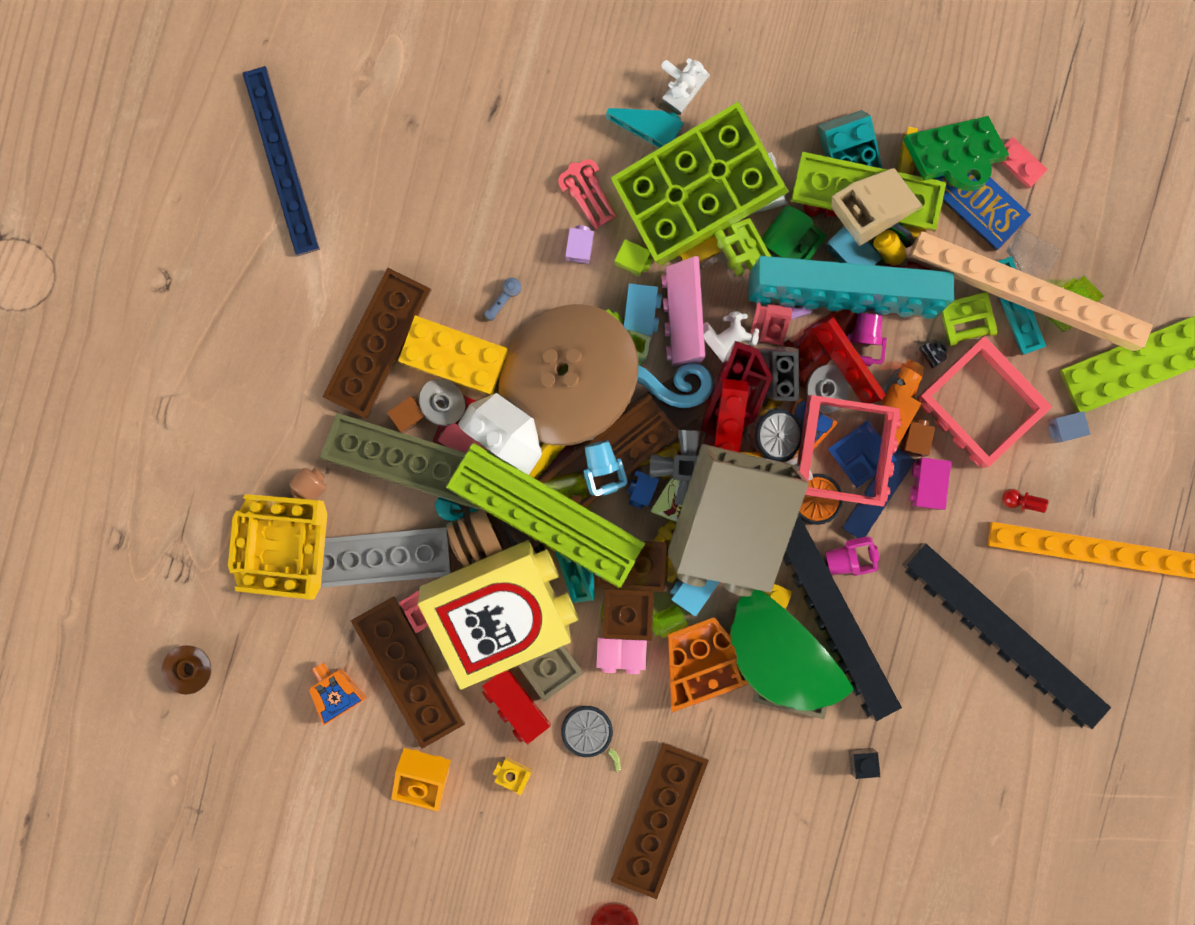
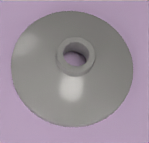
M822 365L810 375L806 393L807 395L846 400L849 393V383L837 366ZM820 405L819 411L822 413H832L840 408Z
M434 379L422 387L419 394V405L427 419L435 424L446 426L454 424L462 417L465 411V399L461 390L454 383L445 379ZM436 402H439L442 405V408H440L436 404Z

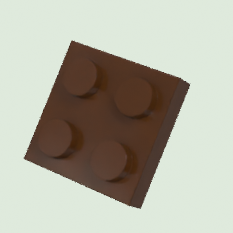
M604 589L602 639L652 641L654 591Z

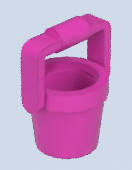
M858 313L853 335L848 333L847 338L852 343L882 346L881 360L872 359L869 356L860 357L866 366L883 364L887 337L882 338V316Z
M869 536L849 540L844 546L825 552L831 575L851 573L853 576H858L878 570V561L880 560L878 547L874 545L873 539ZM869 545L868 553L872 564L859 567L855 548Z

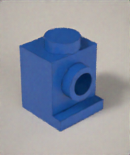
M636 470L634 476L638 477V480H632L627 493L631 497L628 504L642 509L643 505L649 506L659 479L651 478L650 475Z

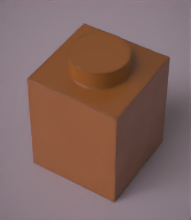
M412 396L387 412L401 433H406L426 419L421 411L419 398L415 400Z
M915 419L914 422L910 423L904 434L901 451L923 457L929 456L935 427L929 426V421Z

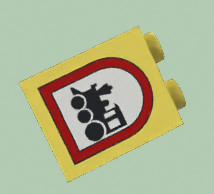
M526 540L420 586L418 605L460 690L571 643L569 624L579 619L568 593L556 597L549 581L558 578V573L547 549L536 554L530 541Z

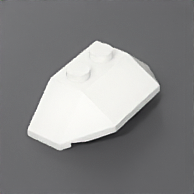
M497 393L471 403L458 422L462 431L492 453L528 475L542 455L534 419Z

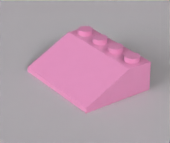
M698 256L667 266L665 274H661L662 289L666 288L667 298H663V312H668V322H664L665 337L669 336L670 346H666V360H671V366H682L687 363L701 364L705 358Z

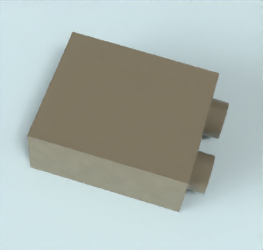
M702 444L667 551L678 573V579L696 587L705 586L707 579L723 582L726 590L740 596H751L753 589L771 592L809 482L797 467L783 462Z

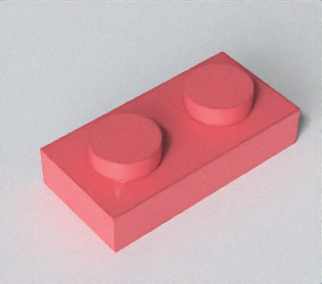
M1014 137L1004 145L1009 156L1001 163L1029 189L1048 169Z

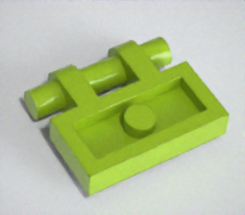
M750 218L730 225L727 229L730 234L728 237L725 236L723 230L714 233L718 241L716 244L719 250H723L728 260V267L730 270L733 269L737 277L745 273L741 264L745 263L749 271H751L760 256L771 257ZM731 245H736L740 255L736 256Z

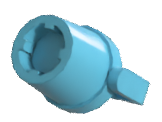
M609 440L585 446L588 468L584 470V475L591 495L597 496L602 494L605 496L616 492L618 488L624 487L627 484L622 461L620 458H615ZM617 470L619 482H612L596 490L593 477Z

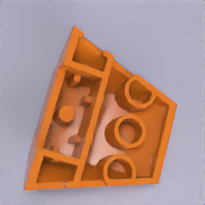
M714 617L668 634L671 713L748 685L736 664L737 656L734 646L731 645V637Z

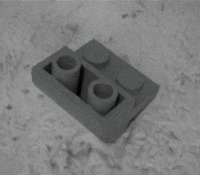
M781 346L777 348H758L773 376L765 398H773V400L798 401V349Z

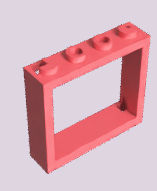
M985 336L978 339L917 397L921 403L920 406L923 408L922 410L927 414L931 413L937 419L935 421L937 426L944 432L948 431L954 437L952 439L954 444L961 450L964 448L970 454L969 459L971 462L982 468L990 467L1052 408L1045 398ZM978 352L1035 411L989 455L980 448L932 397Z
M807 395L801 444L796 465L807 481L809 479L820 405L885 414V422L873 497L807 487L805 495L884 507L888 495H890V487H887L888 479L892 477L894 471V463H891L892 453L896 452L898 446V439L895 438L896 428L899 429L901 425L900 408Z

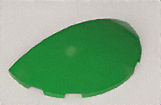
M753 589L751 596H741L735 607L734 623L731 625V645L735 648L736 664L741 674L759 695L778 706L783 705L794 708L797 711H813L840 702L854 690L841 668L825 648L796 618L763 591Z

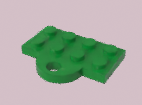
M989 116L907 134L903 139L923 180L945 176L954 187L964 191L981 189L991 176V164L1005 161L1009 156ZM967 174L973 175L977 181L970 180Z

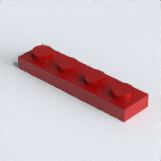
M831 317L816 323L811 329L861 403L871 404L881 401L886 394L835 318Z

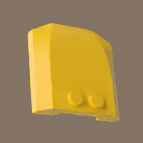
M245 494L243 497L245 501L240 510H236L232 517L228 568L230 574H234L237 584V586H234L235 591L314 600L321 587L328 514L324 501Z

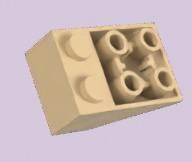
M895 168L852 183L832 196L833 211L859 246L922 208V204Z

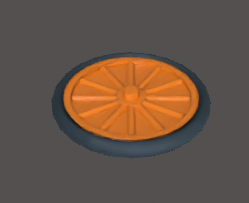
M812 474L813 479L808 481V487L842 492L836 481L824 474ZM805 495L799 515L807 523L815 525L825 524L838 515L843 500Z

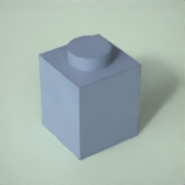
M1084 411L1049 420L1048 432L1055 443L1091 435Z

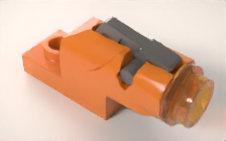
M907 359L906 363H902L901 367L896 370L882 388L886 395L881 402V406L900 408L901 425L899 429L896 428L895 438L898 439V445L921 405L912 396L915 397L919 383L924 376L923 371L925 368L910 359Z

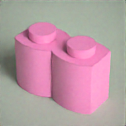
M598 636L596 667L601 668V672L616 673V669H626L628 674H640V670H645L647 641L602 639V636Z

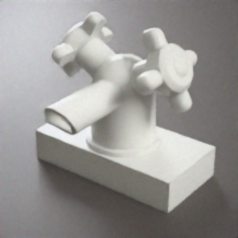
M690 58L686 60L688 64L683 71L668 60L663 61L661 64L662 69L676 79L674 83L670 82L668 84L670 88L663 96L662 101L679 114L683 113L710 77V74L699 61Z
M734 311L729 313L728 316H724L723 321H731L730 327L720 334H717L708 322L703 324L704 340L722 362L734 341H744L752 347L758 342L759 329L755 328L751 334L746 332L741 326L740 320L748 318L746 313L741 314Z

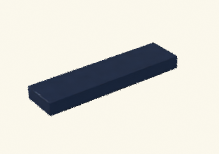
M898 448L895 453H892L897 460L893 462V475L888 479L887 487H890V495H888L884 507L857 503L841 527L857 539L867 536L915 462V459ZM876 475L863 493L864 496L873 497Z

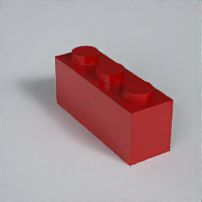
M723 379L713 447L740 452L748 398V382Z
M509 669L494 675L482 685L484 689L482 692L483 696L490 704L492 702L496 704L499 708L497 711L498 715L505 723L510 722L514 728L512 733L520 743L524 740L528 745L551 727L550 721Z

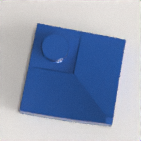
M867 420L828 448L856 488L876 475L882 439ZM892 454L891 463H893V462H895V461L897 460V459L894 457L893 454Z

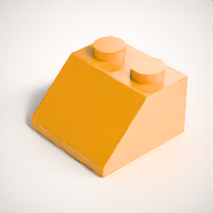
M403 748L395 772L391 799L439 812L451 760L445 759L442 756L422 753L419 750Z

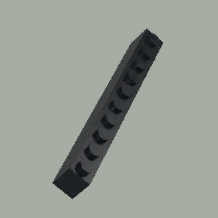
M798 513L782 560L786 566H791L794 572L791 577L796 586L803 588L806 594L803 596V599L809 610L814 609L817 615L814 620L820 631L825 630L829 638L826 640V643L832 653L837 652L840 658L837 663L844 674L848 673L852 681L850 683L854 688L852 692L855 696L859 695L863 701V704L860 705L862 711L867 718L871 717L877 722L901 709L902 706Z
M920 543L902 565L906 568L905 573L916 582L919 579L925 585L923 589L934 598L937 595L943 601L941 605L951 614L956 612L961 617L960 622L969 630L974 628L980 634L978 638L989 647L992 644L999 651L996 654L1006 663L1011 661L1016 665L1015 671L1024 679L1029 677L1034 681L1033 687L1042 695L1048 694L1054 699L1051 703L1060 711L1064 712L1066 710L1072 715L1070 720L1081 729L1083 727L1093 729L1112 708L928 544Z

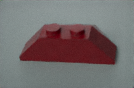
M734 341L725 356L714 384V389L709 397L700 427L701 431L715 435L723 379L748 382V398L743 427L756 420L773 378L758 348Z

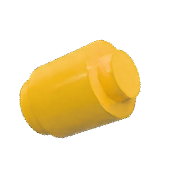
M885 230L874 239V247L886 263L895 266L905 260L906 248L893 230Z

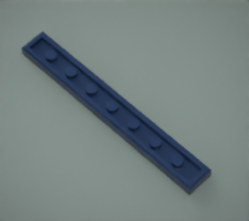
M266 66L243 72L295 255L298 257L318 251L320 247Z

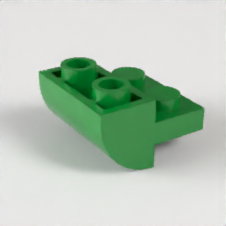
M785 205L761 239L771 257L810 260L827 236L813 224L814 221L806 214L792 206Z

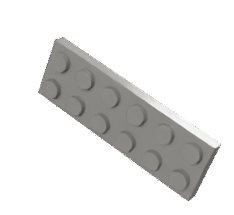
M447 527L325 538L320 588L446 576L451 573Z

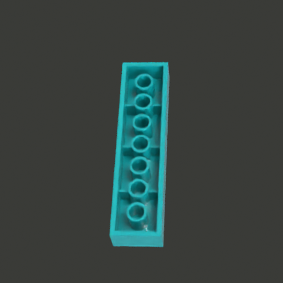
M760 256L749 272L748 301L756 302V304L758 302L761 305L776 303L783 307L801 305L806 309L825 307L830 311L850 309L854 313L874 311L878 315L899 313V316L902 317L922 315L923 318L932 319L936 318L954 301V272Z

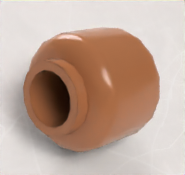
M303 468L290 481V493L297 499L316 500L326 489V484L323 482L325 476L316 468L312 471L308 468Z

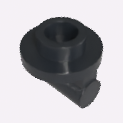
M933 339L919 348L931 368L947 359L946 354L948 350L942 341L938 342Z

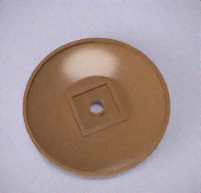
M572 304L550 309L526 324L509 345L508 353L499 375L500 396L534 419L538 441L541 443L565 446L590 440L613 425L624 412L633 396L638 378V355L635 344L621 322L600 308L583 304ZM564 365H568V372L563 376H559V369Z

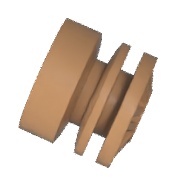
M477 510L471 513V526H467L462 518L457 519L460 527L459 531L453 522L446 524L452 550L464 567L472 564L471 557H473L475 562L480 561V553L482 552L489 557L504 550L493 521L486 511Z

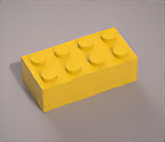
M415 315L399 362L402 365L490 396L494 394L508 349Z

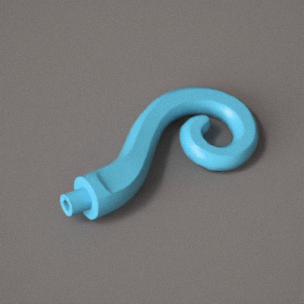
M687 363L682 365L674 375V384L682 392H690L692 390V385L684 380L686 375L695 374L700 378V389L690 395L673 393L663 386L647 369L638 365L637 383L643 385L654 396L671 406L679 408L698 406L711 396L714 389L711 373L700 364Z

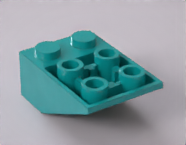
M860 110L817 125L825 157L828 156L883 169L870 114Z

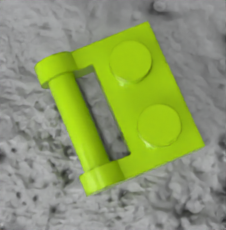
M988 292L954 300L941 312L948 346L957 345V342L984 335L989 337L997 335V326ZM980 319L985 320V326L955 332V325Z

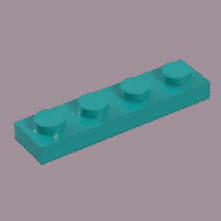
M1012 256L997 261L1017 269ZM999 297L1021 356L1046 347L1033 310Z

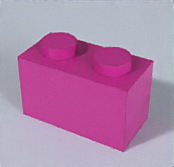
M923 457L917 458V462H914L912 467V477H915L914 487L911 486L909 491V501H912V507L946 510L951 461Z

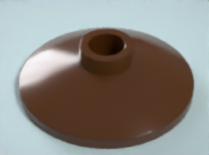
M191 645L180 646L173 649L165 657L162 665V676L166 685L174 692L183 695L193 694L203 689L208 683L212 670L211 663L206 653L201 649ZM187 665H191L193 667V671L191 674L187 673L185 670Z

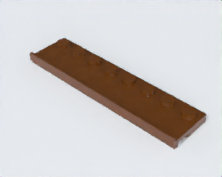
M646 394L622 413L613 425L593 440L585 442L538 479V481L586 508L601 496L591 495L588 490L584 470L588 468L585 453L586 445L609 440L616 459H621L625 475L627 476L650 458L652 454H655L678 435V429L659 408L651 395ZM617 470L593 477L596 490L612 482H619ZM497 518L517 544L529 540L533 549L540 544L539 541Z

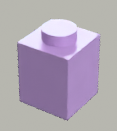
M576 225L575 228L569 229L566 261L590 264L594 231H589V227Z

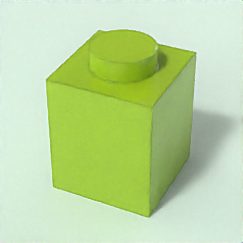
M624 239L614 265L641 277L643 271L648 272L653 259L649 258L651 253L648 249Z

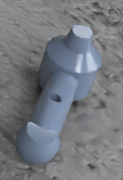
M508 278L504 281V291L491 307L484 312V318L487 321H493L496 318V314L510 297L520 294L522 286L518 279Z

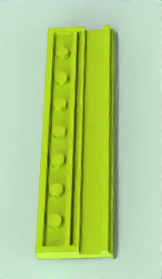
M474 443L447 485V489L618 588H621L636 558L645 545V542Z

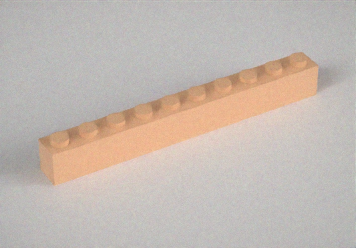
M923 231L915 238L907 258L909 261L934 271L954 272V279L1132 351L1145 347L1153 327L1148 322Z

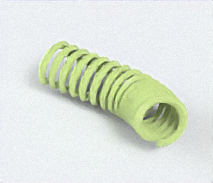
M610 748L608 754L613 758L615 772H618L617 770H621L618 769L621 768L620 762H618L620 761V756H618L615 750Z

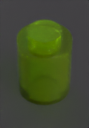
M675 604L653 616L652 630L656 637L661 635L663 639L668 634L686 627L688 623L679 606Z

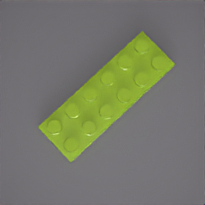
M802 152L791 201L833 210V195L852 183L887 170ZM898 172L922 204V208L902 219L898 224L935 232L939 221L946 182L933 179L923 180L919 176Z
M1195 316L1149 334L1145 347L1132 351L1119 346L1059 370L1076 412H1088L1194 369Z

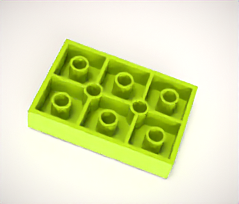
M739 101L611 177L652 257L661 266L711 238L715 232L728 228L730 225L735 224L789 192Z

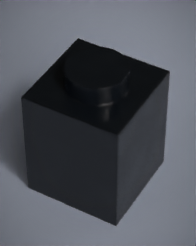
M874 748L849 750L851 775L855 779L880 777L879 755Z

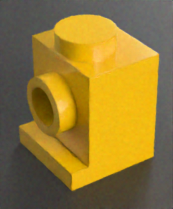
M506 757L503 763L498 762L493 772V775L497 776L495 783L521 796L532 773V769ZM513 772L515 779L508 780L506 774Z

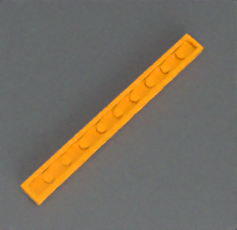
M990 522L987 546L1195 579V554Z

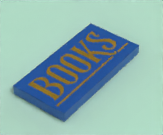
M967 174L970 180L977 181L973 175ZM945 176L933 178V180L946 182L943 202L996 251L1031 215L991 177L981 189L976 191L960 190L949 183Z

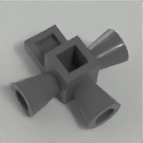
M678 430L681 455H674V459L656 454L651 455V478L673 475V480H680L674 503L676 505H683L698 459L696 455L702 431Z

